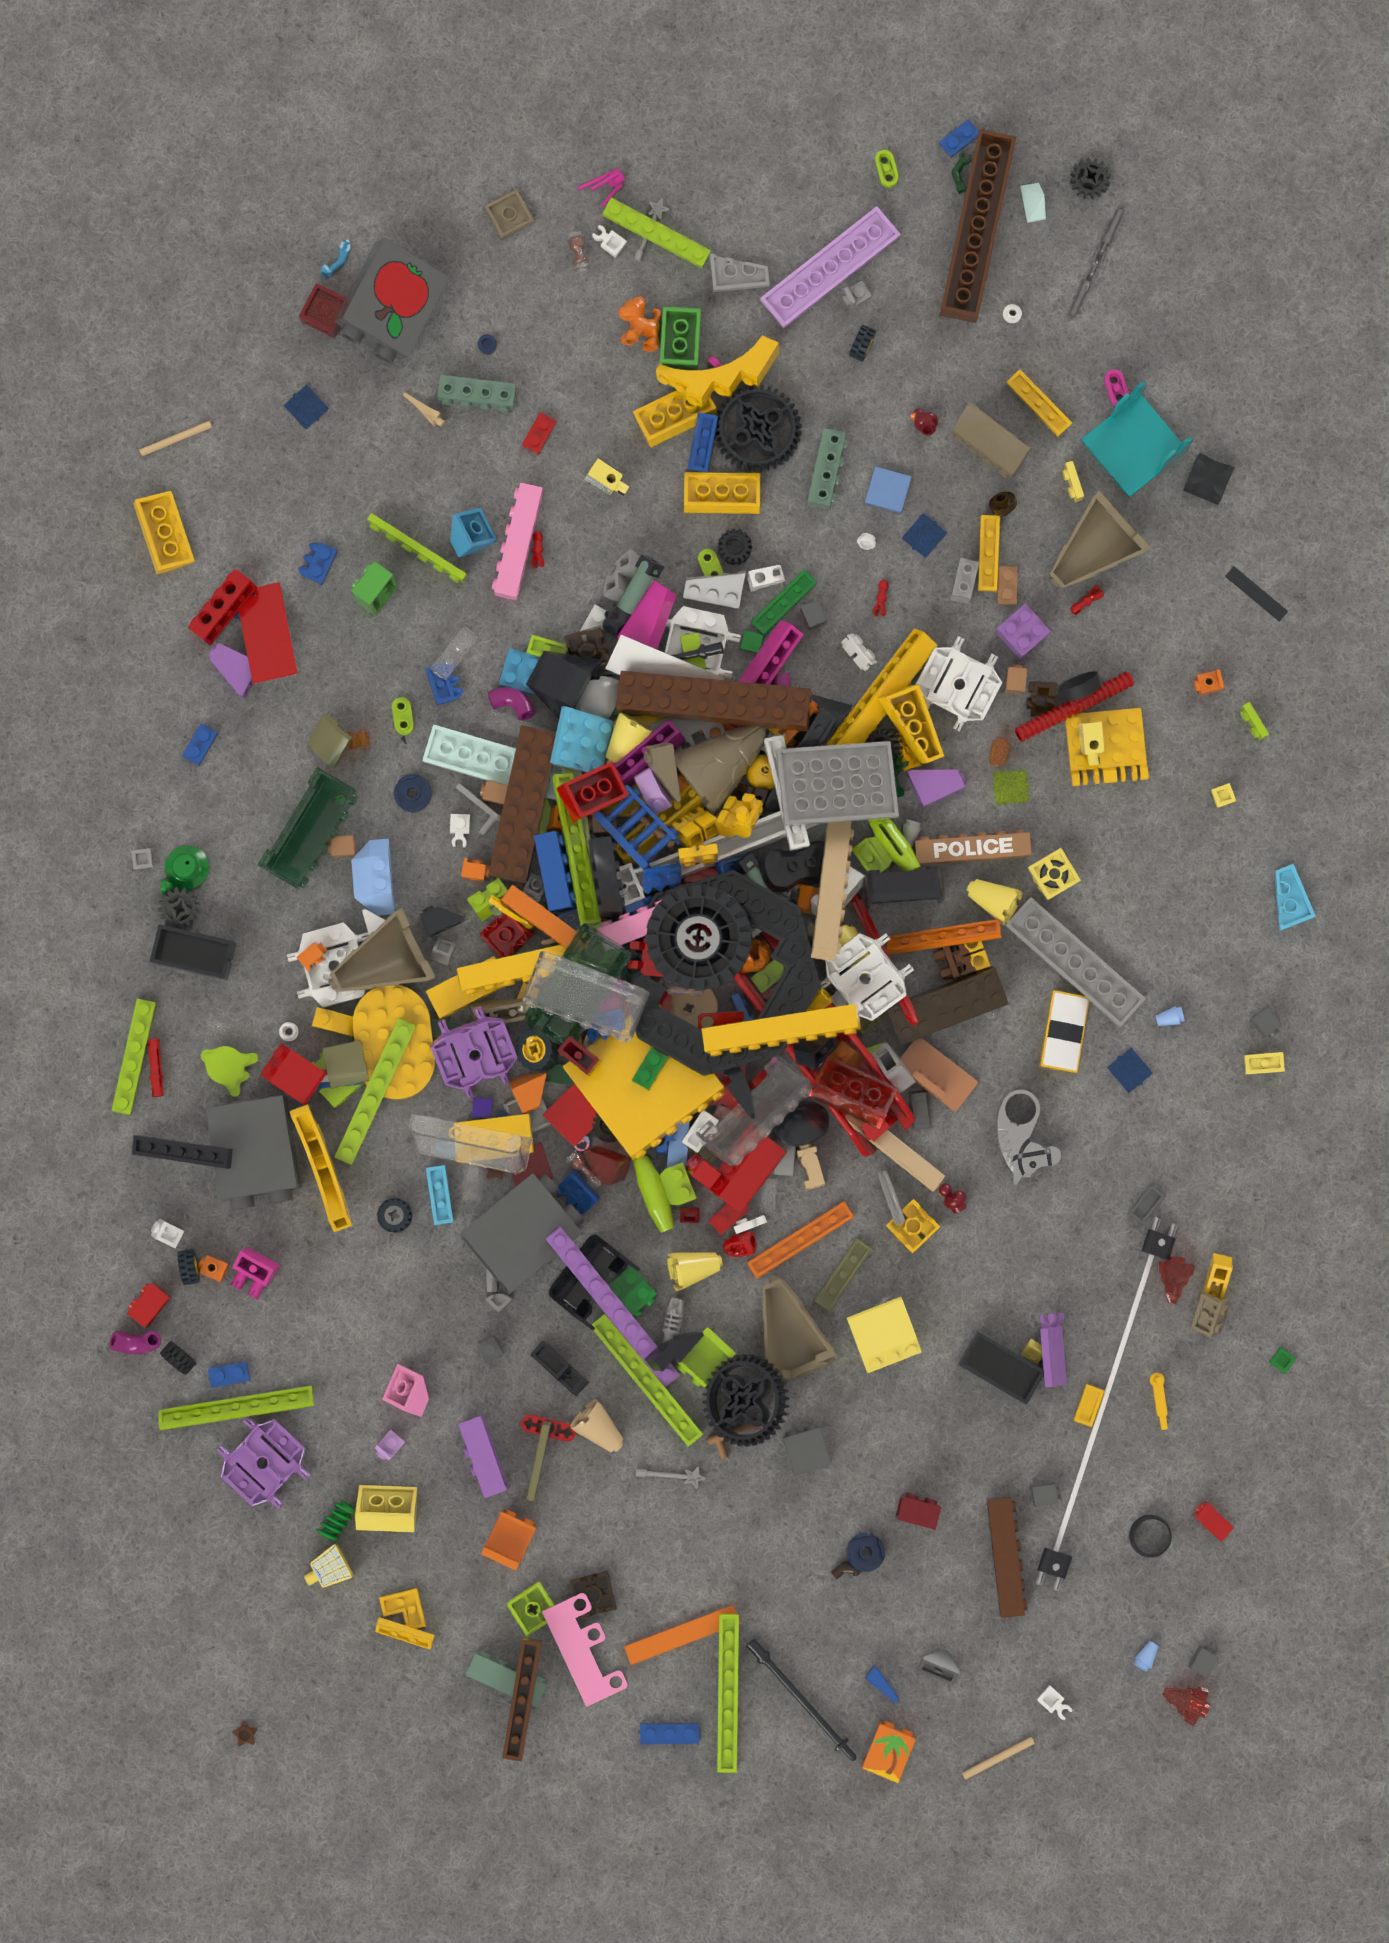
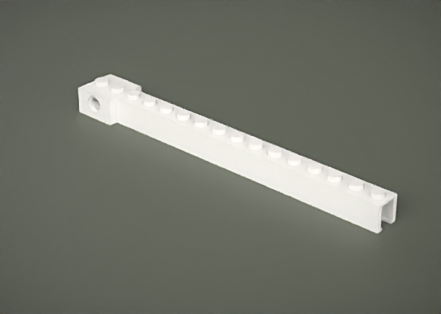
M781 811L759 819L748 838L735 835V837L719 835L704 841L705 843L702 845L717 844L718 860L714 861L717 863L741 856L786 838L787 835ZM806 824L805 827L808 829L818 824ZM678 852L649 863V865L657 867L679 863ZM631 863L621 866L620 872L616 873L617 879L622 881L623 890L619 891L620 898H624L626 907L645 898L644 894L646 893L642 887L643 869L641 867L633 869ZM700 863L690 868H684V865H682L681 879L708 867H713L715 863L710 865Z

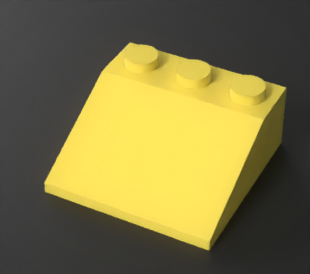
M902 1297L847 1317L867 1374L922 1352Z

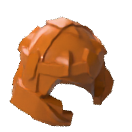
M752 939L750 955L739 972H759L765 969L771 961L770 949L765 941Z

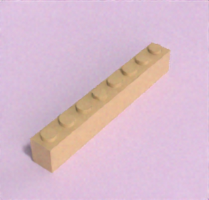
M852 821L828 823L826 827L811 958L834 961L836 954H840L841 943L838 942V938L842 937L843 926H840V921L844 920L845 910H842V905H845L847 894L843 892L844 889H847L849 879L845 875L846 872L849 873L850 861H847V857H851L852 845H849V840L852 841L854 829H851Z

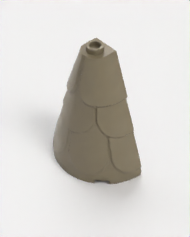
M1099 490L1091 499L1068 543L1064 544L1050 572L1052 577L1049 580L1056 587L1060 585L1062 588L1093 577L1095 573L1143 554L1150 546Z
M744 725L726 731L723 735L701 741L697 745L674 752L677 773L684 777L698 794L702 804L713 816L721 811L728 797L737 788L748 767L752 766L763 748L764 739L767 738L766 732H768L765 727Z
M402 908L394 911L375 932H372L356 950L353 949L330 973L331 979H328L333 990L337 989L338 992L373 989V987L424 982L435 978L428 961H425L411 933L410 924Z
M777 1277L769 1280V1284L763 1286L765 1359L768 1360V1364H774L773 1369H779L777 1375H783L784 1377L781 1382H785L786 1379H797L819 1371L834 1363V1360H837L838 1357L833 1346L818 1328L817 1323L805 1310L803 1302L784 1279Z

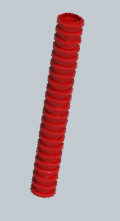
M1125 671L1123 674H1119L1118 677H1113V680L1109 679L1108 682H1103V685L1094 693L1078 700L1064 702L1062 706L1058 705L1056 708H1052L1051 711H1046V714L1042 713L1041 716H1036V719L1032 718L1031 722L1026 721L1020 727H1015L1017 738L1021 742H1025L1031 736L1035 737L1036 733L1040 734L1041 731H1046V728L1050 729L1051 726L1062 723V720L1066 721L1067 718H1072V715L1076 716L1077 713H1082V710L1086 711L1088 708H1092L1093 705H1097L1098 702H1103V699L1107 700L1108 697H1113V694L1117 695L1118 692H1123L1124 689L1127 690L1129 687H1133V677L1129 672Z

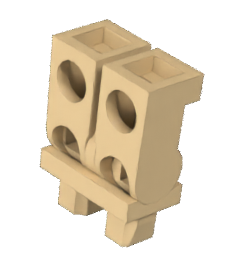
M811 1144L798 1146L800 1151L796 1153L797 1158H801L800 1163L802 1168L805 1169L808 1181L803 1183L805 1191L824 1186L825 1182L816 1155V1146L812 1147Z

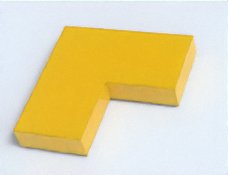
M418 1588L379 1597L383 1617L403 1612L406 1626L415 1629L426 1627Z

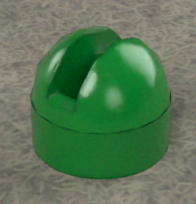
M161 879V894H168V889L173 892L174 883L169 879Z

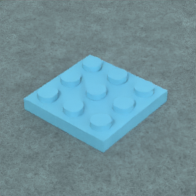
M563 706L561 708L550 763L584 773L603 766L614 721Z

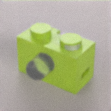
M499 878L486 886L487 890L483 893L479 890L467 899L482 922L492 915L498 918L504 915L499 908L488 902V898L492 895L501 900L508 891Z

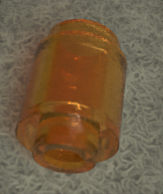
M997 738L992 741L989 764L1000 767L1005 766L1011 746L1010 743H1007V739Z

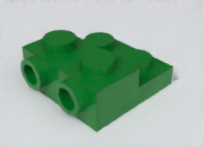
M631 1266L608 1285L634 1318L642 1313L640 1309L645 1304L649 1307L657 1300L654 1297L657 1293Z

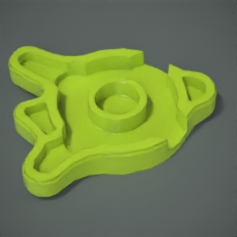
M221 1046L212 1050H203L201 1059L205 1063L209 1077L215 1082L226 1086L230 1095L236 1097L240 1094V1084L249 1078V1073L245 1071V1067L256 1063L258 1055L256 1053L243 1054L230 1046Z

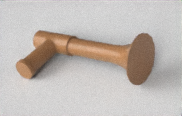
M641 805L636 806L631 811L629 819L642 807ZM646 815L639 820L646 827L652 823ZM659 827L653 832L660 840L666 835ZM672 839L667 844V847L669 849H674L676 845L675 841Z
M748 1422L730 1430L741 1434L749 1430L760 1431L761 1427L752 1426ZM718 1434L707 1437L709 1445L716 1444L721 1460L729 1457L722 1442L724 1437L720 1438Z

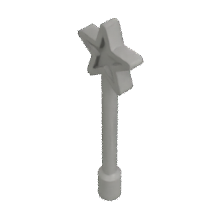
M660 199L657 204L649 202L652 208L649 216H652L653 220L656 221L657 217L659 220H662V213L669 212V208L663 206V199ZM643 238L639 249L635 253L633 258L635 261L640 262L642 259L643 250L648 241Z
M698 1466L693 1472L686 1469L685 1472L687 1474L636 1469L637 1477L655 1476L686 1479L684 1484L693 1483L696 1489L698 1488V1481L706 1479L704 1476L699 1475Z

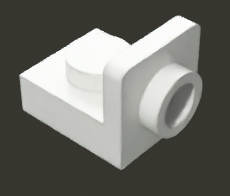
M162 1219L155 1222L151 1229L152 1237L173 1248H176L184 1233L182 1229Z

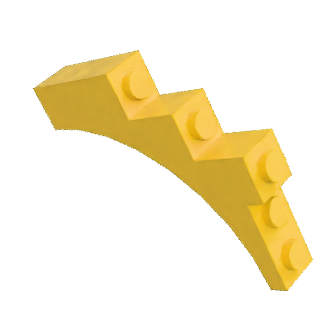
M762 335L757 343L743 356L731 363L707 370L687 371L659 364L656 368L657 380L664 385L668 384L674 387L679 392H685L686 400L690 404L703 408L713 391H716L719 395L731 397L741 380L750 386L755 384L758 388L780 353L779 342Z
M308 1105L291 1110V1118L307 1153L321 1193L328 1221L333 1231L336 1232L352 1226L344 1192L338 1182L335 1167L328 1153L325 1138L319 1125L316 1123Z

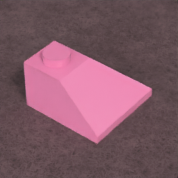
M397 1364L382 1400L405 1412L422 1417L429 1401L423 1376Z

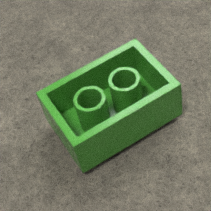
M663 307L660 364L674 369L698 370L701 309Z
M374 561L372 565L368 564L364 569V576L354 582L351 592L359 605L376 616L398 585L394 575Z

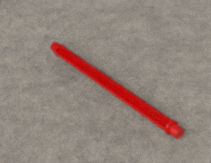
M857 893L851 899V903L867 937L877 940L880 936L861 896ZM883 944L882 947H881V949L884 951V953H885V954L887 955V957L890 959V957H889L888 954H887V950H886V948H885V946H884V944ZM906 995L898 1002L906 1019L909 1020L911 1026L919 1023L916 1017L917 1013L908 995Z

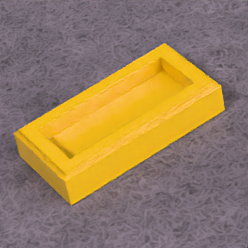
M1086 1384L1073 1421L1092 1427L1105 1390Z

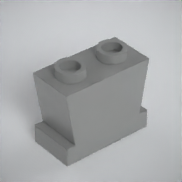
M960 558L950 601L969 605L979 562Z
M887 1042L871 1053L884 1075L899 1093L916 1082L902 1059Z

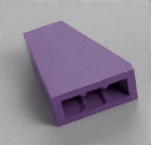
M218 643L210 651V661L240 697L245 699L253 684L248 657Z
M910 770L906 774L922 808L964 790V784H966L964 775L962 773L959 774L958 770Z

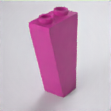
M654 580L617 638L619 639L623 635L657 649L676 594Z

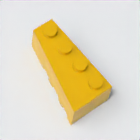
M919 684L910 685L877 698L920 764L929 763L944 757Z

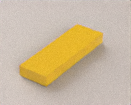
M380 1617L375 1630L376 1633L429 1650L432 1648L435 1637L433 1634Z

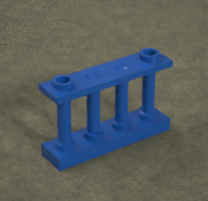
M626 785L625 788L630 793L629 796L623 799L609 814L603 815L598 811L594 817L642 869L652 868L649 865L651 859L672 839L678 845L681 843L677 838L679 834L673 827L668 829L640 799L642 794L635 787L631 789ZM636 799L642 807L621 827L615 828L612 825L614 819ZM648 812L655 820L633 841L630 840L628 842L624 838L627 835L626 832ZM661 826L667 834L646 854L640 855L636 851L639 848L638 846Z

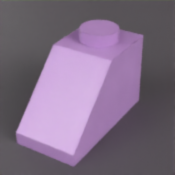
M650 767L634 776L645 802L656 815L672 806V799Z

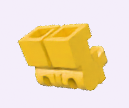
M747 793L742 797V801H738L734 796H729L716 820L718 834L728 837L738 835L748 838L763 811L762 800H756L755 795Z
M700 806L694 809V813L688 812L680 817L679 823L674 821L670 824V827H673L678 832L679 836L677 838L681 841L680 844L686 848L692 846L697 848L699 847L698 845L705 843L704 839L708 841L718 835L717 818L708 811L705 812Z

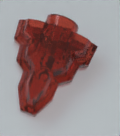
M1169 1256V1261L1158 1262V1272L1161 1273V1282L1165 1285V1296L1168 1303H1177L1182 1293V1287L1188 1284L1189 1277L1194 1273L1195 1265L1185 1263V1258Z
M1176 1687L1165 1688L1162 1694L1170 1704L1176 1706L1177 1712L1184 1716L1185 1722L1192 1726L1196 1724L1199 1717L1205 1718L1210 1708V1703L1206 1701L1209 1690L1202 1687L1197 1689L1188 1687L1184 1690Z

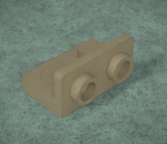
M1206 1292L1202 1293L1191 1328L1210 1338L1220 1334L1224 1328V1317L1227 1316L1230 1310L1228 1306L1230 1299L1220 1300Z

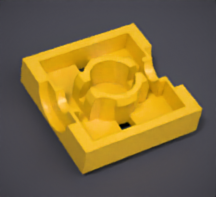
M717 844L698 845V851L696 846L678 849L680 865H684V868L696 866V863H703V865L714 864V861L718 860Z
M914 1199L902 1209V1213L908 1217L904 1223L896 1225L892 1219L885 1225L912 1254L940 1228L935 1220ZM920 1232L926 1236L924 1239L918 1236Z

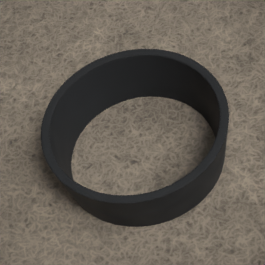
M1098 672L1082 673L1062 683L1059 686V690L1065 700H1078L1097 691L1101 687Z
M1144 1515L1132 1524L1129 1540L1131 1546L1138 1554L1153 1558L1167 1551L1171 1544L1172 1534L1169 1525L1164 1519L1156 1515ZM1150 1519L1162 1522L1167 1527L1170 1535L1166 1549L1156 1555L1142 1552L1135 1542L1137 1527L1142 1522Z

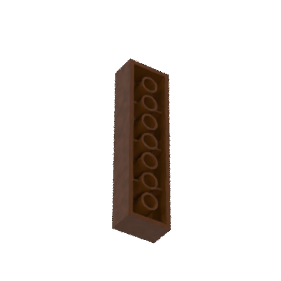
M521 725L490 864L489 876L525 884L528 881L536 846L534 835H538L553 769V763H550L556 736L555 732Z

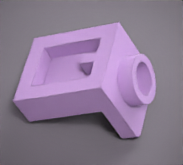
M391 1429L375 1446L376 1454L382 1460H391L404 1445L405 1441Z

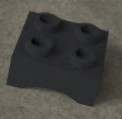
M1199 453L1183 491L1218 505L1235 467L1220 463Z

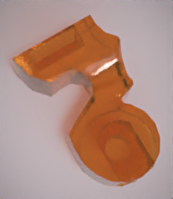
M365 729L358 730L357 734L346 732L352 739L345 751L370 749L368 731Z

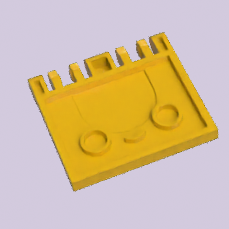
M1141 708L1077 713L1076 716L1072 715V718H1067L1065 725L1072 786H1080L1079 771H1081L1083 785H1088L1087 770H1093V781L1095 784H1099L1098 769H1102L1103 783L1117 782L1116 768H1119L1120 781L1125 782V767H1131V778L1133 781H1136L1138 779L1136 766L1139 767L1140 780H1148L1149 774ZM1102 722L1104 752L1099 753L1100 764L1089 765L1088 755L1082 754L1078 724ZM1091 741L1089 744L1091 749L1095 746L1094 741Z

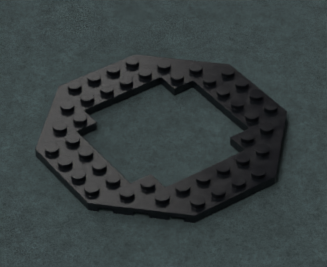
M734 870L654 894L648 909L655 907V902L662 900L676 889L692 884H707L719 887L728 894L733 895L739 901V904L744 907L751 925L780 941L771 958L787 967L758 1019L807 1012L822 986L815 960L811 958L812 948L799 906ZM643 936L632 941L643 942V939L646 937ZM630 942L626 943L617 961L621 970L622 981L628 997L629 1008L638 1039L703 1076L782 1055L789 1045L787 1041L779 1042L780 1045L768 1047V1044L760 1045V1049L749 1050V1047L741 1048V1052L730 1053L729 1050L722 1051V1055L711 1056L710 1053H706L702 1030L658 1006L668 988L652 980L653 976H644V973H641V969L628 968L629 960L642 961L643 950L630 949Z

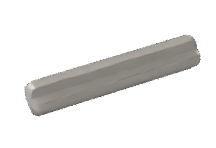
M886 1170L878 1173L883 1192L894 1223L900 1225L905 1222L888 1172Z

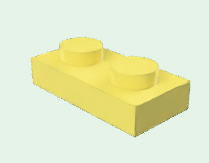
M1073 461L1067 462L1064 465L1062 474L1064 480L1069 482V496L1074 498L1076 503L1083 500L1084 493Z
M1283 1052L1244 1055L1245 1075L1284 1072Z

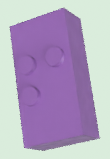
M484 1415L459 1423L466 1444L463 1449L466 1457L471 1458L472 1464L470 1469L473 1477L477 1476L484 1498L506 1491L509 1487Z

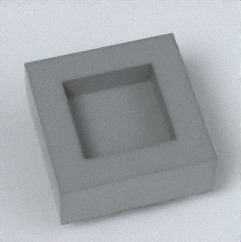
M151 848L131 851L133 870L154 868Z

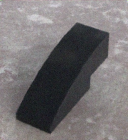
M740 1067L722 1071L731 1081L727 1085L728 1091L750 1118H755L752 1094Z
M688 1332L673 1337L654 1349L644 1360L654 1371H664L671 1362L680 1363L704 1334L702 1332Z
M544 1341L530 1354L576 1397L589 1383L584 1376Z

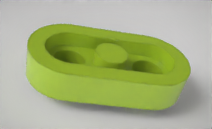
M888 150L879 151L875 156V165L880 183L886 188H892L898 183L899 179L894 156ZM881 159H886L888 162L883 164ZM886 177H892V181H887Z
M704 549L699 553L698 563L704 576H711L714 572L718 575L724 574L717 555L713 550ZM706 555H709L711 557V560L706 561L704 560V557Z
M404 697L396 698L392 703L394 726L398 734L406 736L411 734L414 729L411 704ZM401 703L405 705L402 710L398 709V705ZM402 722L407 723L406 728H401Z

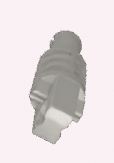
M671 1298L662 1328L664 1333L662 1343L678 1336L684 1311V1300Z

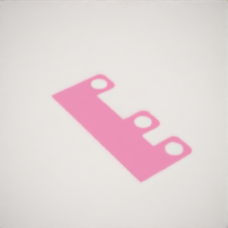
M580 1593L542 1611L581 1697L586 1707L625 1689L627 1682L623 1673L619 1670L602 1677L589 1648L604 1641L605 1634L599 1623H594L580 1629L575 1618L591 1610V1604L586 1594ZM575 1600H585L586 1608L582 1611H577L574 1608ZM592 1628H596L600 1632V1637L595 1641L590 1640L587 1636L588 1631ZM613 1676H619L622 1679V1685L619 1688L611 1687L610 1679Z

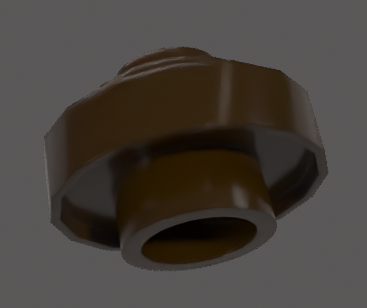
M1000 492L989 501V508L995 515H1008L1017 506V499L1012 492Z

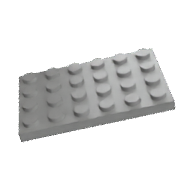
M890 741L776 750L784 826L899 817Z

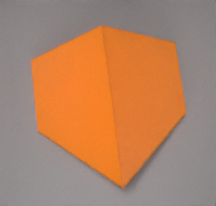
M547 1073L524 1074L509 1082L523 1114L541 1107L540 1103Z

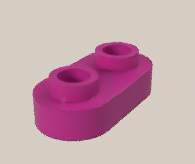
M1116 369L1108 371L1105 375L1104 383L1110 402L1115 406L1119 402L1116 396L1119 395L1123 398L1129 392L1123 374ZM1115 378L1117 382L1112 383L1110 379Z

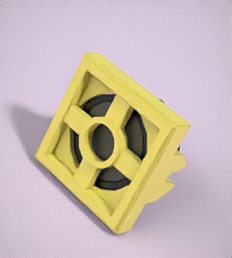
M1062 848L1028 867L1034 882L1038 885V889L1043 892L1047 901L1081 881Z

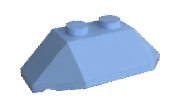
M389 839L369 840L351 860L354 898L377 916L391 915L395 909Z

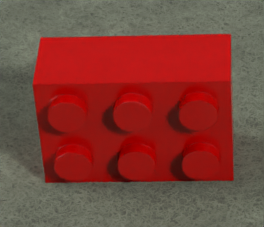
M612 761L556 788L573 823L614 805L629 796Z

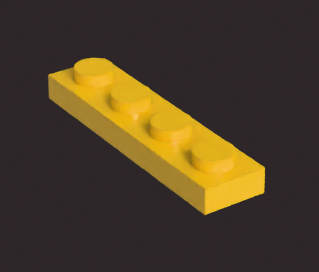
M1020 369L1006 382V385L1057 437L1072 425V422Z
M981 515L978 591L997 592L1000 516Z

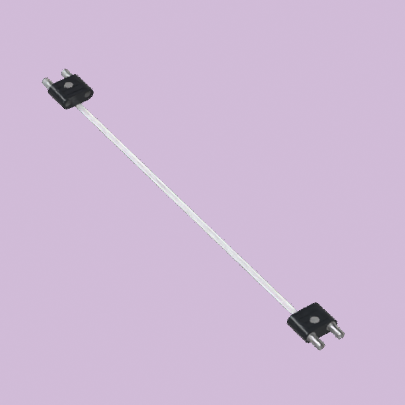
M1157 1217L1154 1218L1151 1229H1148L1141 1251L1148 1253L1149 1257L1054 1549L1051 1550L1044 1547L1037 1569L1039 1574L1036 1584L1042 1585L1046 1573L1056 1576L1053 1589L1059 1591L1062 1580L1066 1579L1072 1556L1058 1551L1154 1256L1169 1261L1176 1240L1174 1235L1177 1225L1172 1223L1168 1235L1157 1232L1161 1221Z

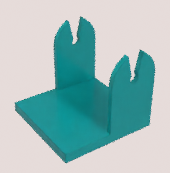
M1145 381L1138 384L1130 395L1127 393L1115 405L1111 416L1081 439V442L1128 498L1184 455L1194 441L1192 437H1189L1181 443L1142 396L1147 387Z

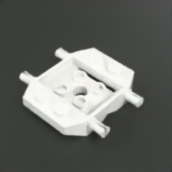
M683 606L672 619L667 620L666 626L669 627L670 631L665 653L668 655L683 653L680 636L696 633L680 629L681 626L718 634L717 637L699 633L701 644L709 645L721 641L724 649L726 641L731 640L739 643L741 635L728 631L724 615ZM723 654L708 656V659H705L707 671L724 678H732L733 671L720 668Z
M957 636L953 646L933 649L915 685L919 684L927 709L934 703L958 716L953 729H957L960 732L964 722L984 719L1002 685V681L993 667L998 656L991 653L989 660L984 665L960 652L961 650L959 649L965 639ZM952 658L953 661H952V663H951V665H950V667H949V669H948V671H947V673H946V675H945V677H944V679H943L941 685L939 686L937 692L934 693V690H935V688H936V686H937V684H938V682H939L941 676L943 675V673H944V671H945V669H946V667H947V665H948L950 659ZM982 675H984L983 678H982V680H981V682H980V684H979V686H978V688H977V690H976V692H975V694L973 695V697H972V699H971V701H970V703H969L967 709H965V707H966L967 703L969 702V700H970V698H971V696H972V694H973V692H974V690H975V688H976V686H977L979 680L981 679ZM957 679H962L965 683L964 687L960 690L954 686V682Z
M343 922L304 933L298 952L287 954L289 962L298 960L297 956L314 942L318 944L321 942L326 948L348 942V945L328 950L322 956L324 958L322 962L317 966L311 965L313 967L311 971L308 972L304 967L309 987L297 991L298 998L313 997L323 1008L362 998L366 990L338 992L337 989L333 990L331 986L320 987L330 984L328 979H331L330 973L332 971L329 968V964L332 961H338L340 964L353 949L356 950L359 947L360 942H363L369 936L368 932L355 935Z
M859 933L841 946L840 954H836L834 961L825 960L827 976L821 981V989H825L830 984H833L849 1005L856 1004L858 1006L860 1017L873 1021L907 995L904 979L914 969L908 964L902 970H897L881 949L883 944L891 940L886 933L877 940ZM868 951L870 952L868 956H866L864 959H862L860 962H858L844 974H842L841 976L839 975L841 971H843L845 968H847L849 965H851L865 953H867ZM863 973L869 974L871 981L863 983L860 980V975ZM892 980L889 984H887L885 987H883L881 990H879L877 993H875L873 996H871L869 999H867L865 1002L861 1004V1002L864 999H866L868 996H870L872 993H874L888 981Z

